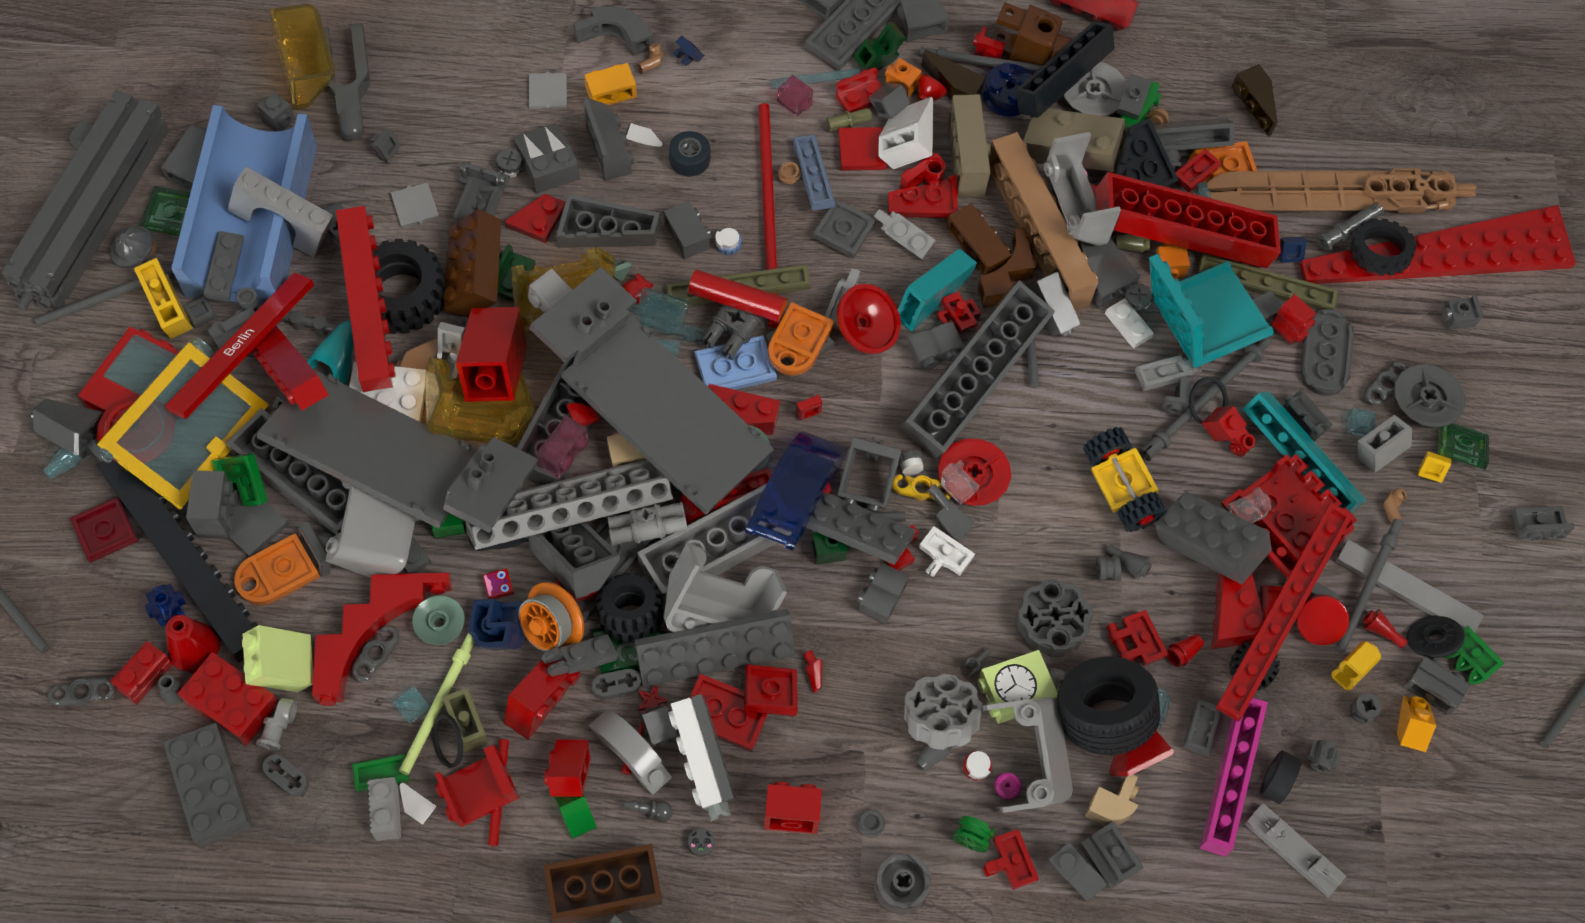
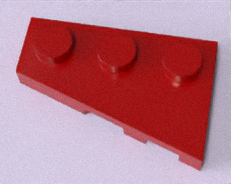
M957 174L951 175L948 179L942 181L937 179L929 181L927 185L919 187L914 185L888 192V214L890 215L894 211L903 217L948 218L950 214L958 211Z

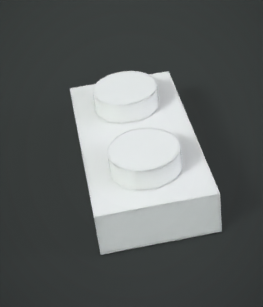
M1125 298L1106 309L1105 315L1133 349L1152 338L1153 331Z

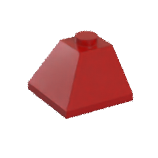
M1155 731L1151 738L1137 749L1114 755L1109 773L1111 776H1131L1175 753L1163 737Z

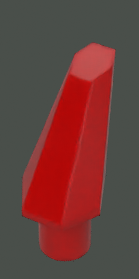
M809 650L803 654V657L808 663L806 670L813 693H816L822 688L823 660L817 659L812 650Z

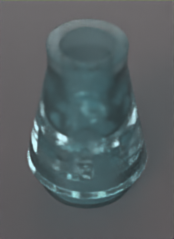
M61 447L43 468V471L54 480L59 475L80 465L79 461L83 458L81 455H74Z

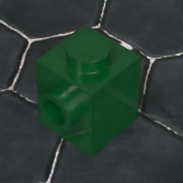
M814 532L812 535V547L816 565L846 561L847 551L851 550L849 545L818 532Z

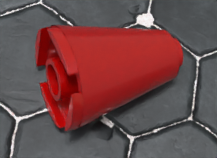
M185 615L174 616L168 621L166 625L167 656L176 669L195 673L212 652L216 655L218 654L221 647L220 640L215 630L209 625Z

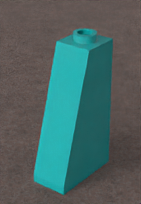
M959 248L910 284L898 307L901 324L913 332L942 305L943 297L955 293L971 277L977 262Z

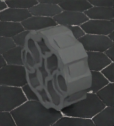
M1046 579L1042 584L1029 587L1022 596L1015 618L1016 631L1022 635L1025 645L1033 652L1039 650L1051 658L1063 657L1067 652L1077 650L1085 641L1089 633L1090 622L1093 618L1092 606L1083 597V591L1074 584L1061 583L1057 579ZM1045 591L1053 592L1056 597H1048ZM1056 638L1061 640L1063 645H1055L1052 642V639Z

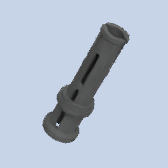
M1374 202L1347 221L1335 223L1332 229L1317 235L1318 244L1325 252H1330L1336 244L1346 242L1350 234L1355 232L1356 228L1359 225L1361 226L1364 221L1370 222L1371 219L1382 216L1384 214L1383 207L1378 202Z

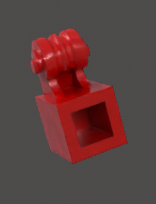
M1234 406L1218 407L1202 422V425L1215 442L1230 441L1229 448L1231 452L1239 457H1243L1255 446L1254 436L1245 429L1247 424Z

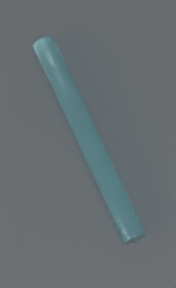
M860 68L771 79L772 88L841 80L859 74Z

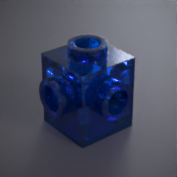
M171 584L159 585L151 592L146 593L149 602L145 604L146 611L150 619L155 617L161 627L167 625L168 621L174 616H186L183 605H186L183 594L180 590L175 591Z

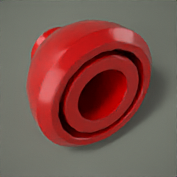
M923 74L919 78V95L917 96L919 100L932 97L933 101H937L947 94V89L931 76Z

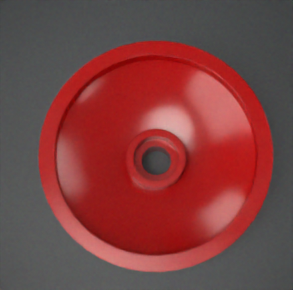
M859 284L848 289L839 301L837 308L838 325L844 338L852 347L866 354H879L890 349L895 344L900 333V315L894 301L884 290L871 284Z

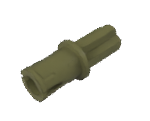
M867 108L851 113L847 110L841 115L827 117L828 130L832 132L839 128H853L855 124L872 120L871 110Z

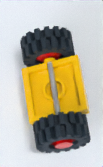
M1122 427L1110 428L1106 432L1102 431L1100 435L1093 436L1092 440H1088L1087 444H1084L1083 450L1093 466L1091 472L1112 512L1118 511L1117 514L1127 532L1138 531L1140 528L1144 529L1147 525L1154 524V521H1158L1167 512L1158 495V487L1136 448L1130 450L1132 445Z

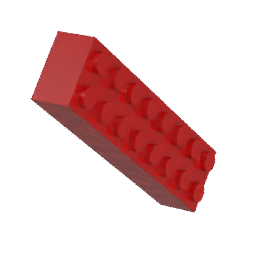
M1107 172L1096 187V211L1120 207L1121 209L1113 229L1115 231L1263 268H1268L1281 253L1277 215Z

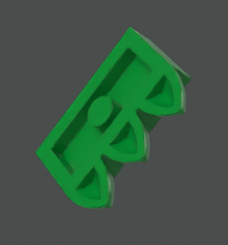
M1467 625L1463 629L1465 641L1462 647L1454 654L1443 658H1453L1460 655L1456 663V671H1466L1473 668L1469 675L1468 683L1479 684L1488 679L1505 663Z

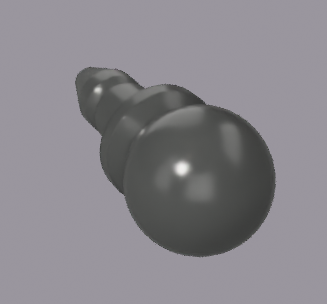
M650 800L649 804L638 801H626L623 803L625 808L634 812L644 813L648 819L654 818L661 823L667 822L673 815V808L666 801L656 803L654 800Z

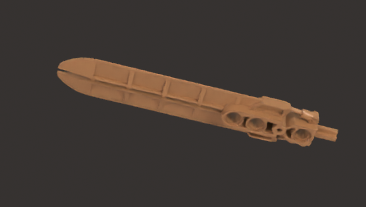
M1394 168L1392 171H1233L1217 175L1205 184V190L1227 192L1205 193L1207 198L1258 211H1362L1374 202H1378L1384 211L1421 213L1435 208L1436 210H1452L1456 204L1455 197H1475L1477 186L1474 184H1456L1454 174H1450L1448 171H1431L1428 173L1421 172L1417 168ZM1421 176L1429 177V178H1428L1427 180H1425V179H1421Z

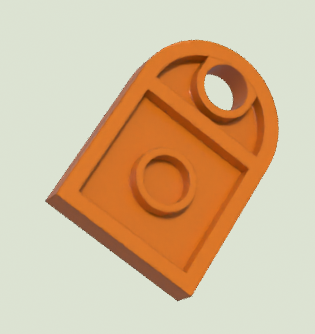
M1247 141L1234 143L1233 146L1199 148L1190 155L1187 161L1188 163L1202 150L1207 149L1222 162L1217 171L1197 186L1201 189H1205V184L1209 180L1222 173L1257 171Z
M791 302L769 343L768 357L771 365L777 371L786 375H800L807 372L814 365L834 327L835 321ZM789 357L793 359L794 363L786 366L781 363V360Z
M294 533L244 560L235 573L234 583L239 595L246 602L253 605H267L318 579L320 575L297 534ZM255 581L257 584L253 590H243L246 582Z

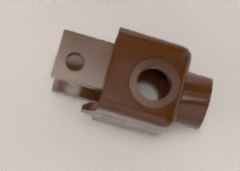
M1006 2L1002 6L996 23L1019 31L1018 36L995 27L991 37L995 40H998L997 38L999 37L1003 39L1001 41L1005 42L1003 54L1010 56L1009 60L1039 65L1047 63L1048 60L1072 40L1058 34L1062 26L1061 17L1031 4L1028 10H1024Z

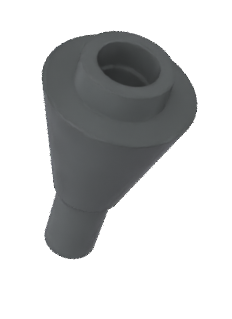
M1111 544L1106 550V553L1110 556H1119L1120 563L1137 579L1141 576L1146 577L1152 567V564L1149 563L1150 557L1122 551Z

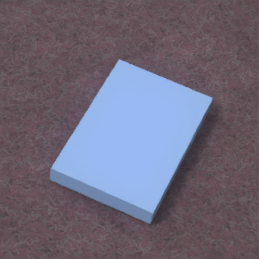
M764 335L750 338L749 343L741 346L733 360L728 359L729 355L724 357L721 354L720 350L725 344L694 351L701 380L707 387L709 384L738 390L777 380L775 369L769 361L768 347Z

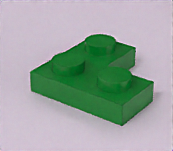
M254 453L212 460L215 471H225L229 481L237 484L243 507L261 505L268 502Z

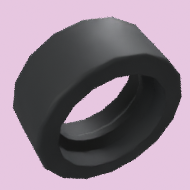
M1281 750L1274 758L1264 777L1260 794L1278 804L1282 803L1297 779L1301 768V759Z

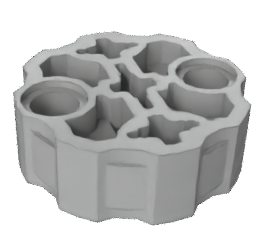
M941 674L937 677L926 676L915 682V687L907 692L905 697L904 720L908 724V733L916 741H922L934 749L944 750L947 747H961L969 743L971 736L979 731L981 725L982 702L977 697L978 690L970 682H963L955 675Z

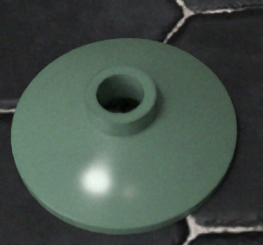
M433 596L425 599L414 611L412 619L416 635L422 641L431 645L450 643L460 635L465 623L462 607L457 601L447 596ZM439 620L444 621V625L441 627L435 626V623Z

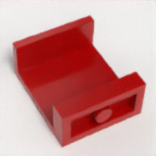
M494 745L483 749L486 755L485 758L447 777L440 771L435 773L438 781L435 784V788L440 798H445L448 805L444 808L446 815L451 822L455 821L460 827H464L520 798L503 757Z

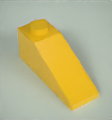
M155 258L135 267L134 270L159 324L168 337L172 339L193 329L158 259Z

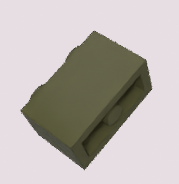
M468 688L442 697L448 714L455 719L460 728L463 739V753L489 744Z

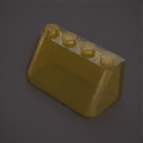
M299 4L270 9L272 37L292 109L307 108L312 105L335 76V66L319 11L312 4Z

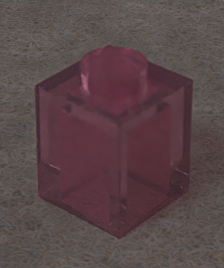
M791 75L778 88L777 102L798 117L803 111L809 110L812 106L813 89L794 75Z

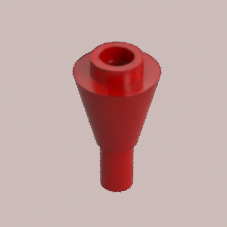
M1380 609L1376 611L1370 610L1364 617L1363 622L1365 624L1363 629L1390 639L1400 648L1407 644L1408 640L1395 631L1396 629Z

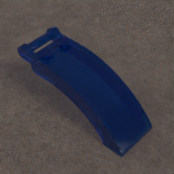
M801 431L789 444L776 465L754 513L747 523L745 533L752 536L757 534L783 544L786 549L793 551L799 538L802 537L825 487L836 470H839L848 448ZM761 520L792 533L788 536L759 525V522Z

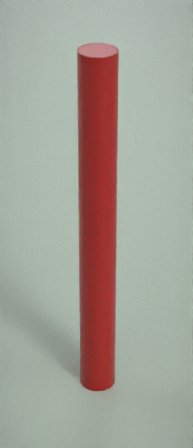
M500 739L498 750L507 767L509 740ZM503 807L491 812L488 837L489 846H499Z

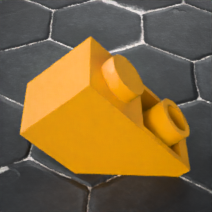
M1403 696L1397 729L1399 743L1401 746L1426 752L1436 728L1430 704L1418 696H1413L1412 698Z

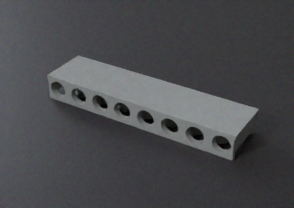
M645 459L519 491L490 533L467 521L465 527L475 550L672 500L673 495L671 494L669 480L651 462Z

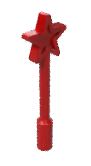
M654 686L650 693L639 691V695L643 699L639 706V711L667 703L666 698L658 696L657 686ZM640 722L637 730L641 736L644 733L642 722ZM625 763L623 764L621 773L631 775L632 771Z

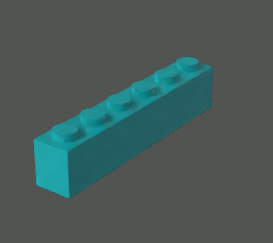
M1269 391L1258 393L1242 408L1283 456L1288 455L1291 458L1297 454L1308 466L1302 473L1304 476L1311 470L1325 484L1319 491L1321 494L1329 489L1342 503L1339 507L1342 509L1346 507L1351 513L1367 501Z

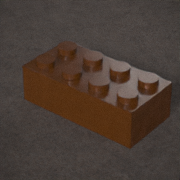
M480 209L449 226L447 233L448 249L446 252V281L443 295L444 310L469 318L471 308H488L497 303L501 219Z
M652 844L543 865L553 923H573L617 914L626 910L632 911L662 905Z

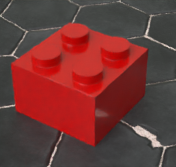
M780 781L774 782L773 785L768 784L764 830L817 834L820 823L822 789L816 788L813 784H801L800 787L789 786V783Z

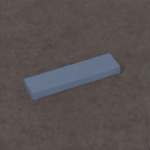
M815 134L794 137L793 146L811 210L834 208V197Z

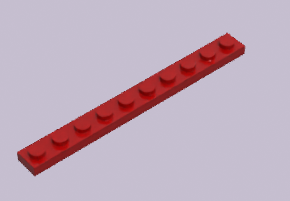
M1332 502L1328 505L1218 702L1216 709L1238 722L1241 720L1353 514Z

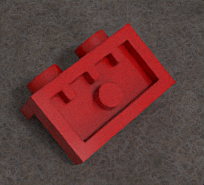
M876 67L863 70L850 78H844L836 84L835 97L844 111L848 110L851 113L873 106L869 97L883 87L877 79L878 70Z

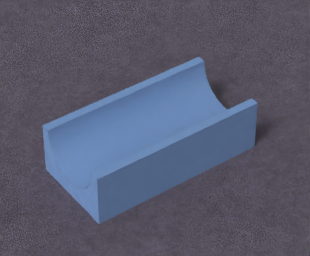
M213 105L171 267L185 297L200 298L204 296V289L219 231L244 235V243L229 302H238L237 293L239 290L249 287L255 290L258 296V304L263 305L287 280L294 251L293 243L296 236L293 226L285 218L268 209L258 208L251 221L248 222L228 211L234 183L245 167L252 169L304 199L306 198L317 149L307 114H298L295 126L292 128L271 132L243 125L229 116L223 106Z

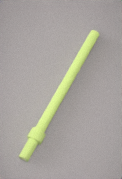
M469 633L461 648L456 650L452 658L454 662L399 769V772L409 775L444 705L442 697L449 695L462 667L467 665L471 657L469 653L474 645V640Z

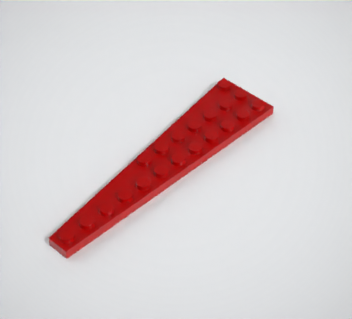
M1559 205L1416 235L1413 240L1416 241V251L1409 267L1405 268L1402 273L1397 272L1392 276L1384 274V276L1377 275L1376 272L1370 273L1366 271V268H1361L1357 265L1358 262L1352 259L1350 250L1302 260L1300 270L1303 281L1314 284L1570 269L1575 266L1576 262ZM1391 241L1368 246L1370 250L1382 256H1396L1401 253L1397 245Z

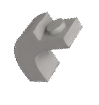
M441 322L438 326L437 359L432 376L425 388V408L449 413L461 383L456 361L465 332L464 327Z
M609 709L605 710L588 726L600 743L613 751L630 768L649 794L654 795L672 778L652 747L629 723Z

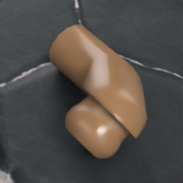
M651 44L649 46L650 53L648 59L638 63V68L642 74L660 66L664 55L660 44Z

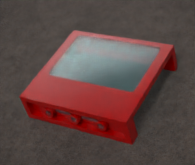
M129 327L78 394V397L84 407L104 413L115 402L128 397L141 396L180 351L174 349L169 342L160 339V341L154 339L150 333L143 329L138 331ZM190 360L155 400H158L165 406L201 367ZM170 413L175 424L179 416ZM137 426L136 428L131 427L130 430L132 431L135 429L138 431L140 428L139 426Z

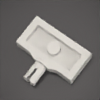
M935 526L932 527L919 545V549L933 559V562L926 569V572L932 577L935 576L941 566L947 567L961 576L975 556V553Z

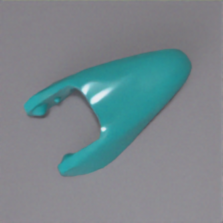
M351 320L344 321L335 328L313 351L307 361L314 370L318 361H322L331 368L332 376L339 378V382L344 385L349 377L354 346Z

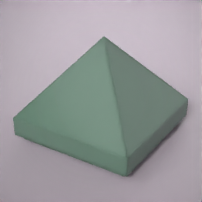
M623 259L606 265L603 268L607 273L623 281L631 268V263Z

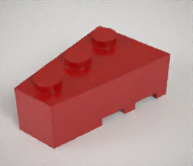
M1219 573L1217 576L1216 609L1213 620L1214 632L1211 649L1242 646L1246 642L1250 644L1264 622L1253 575L1251 574L1243 584H1240Z

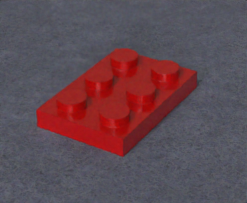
M700 674L689 698L702 694L706 699L718 739L752 752L768 714L744 711L743 690Z

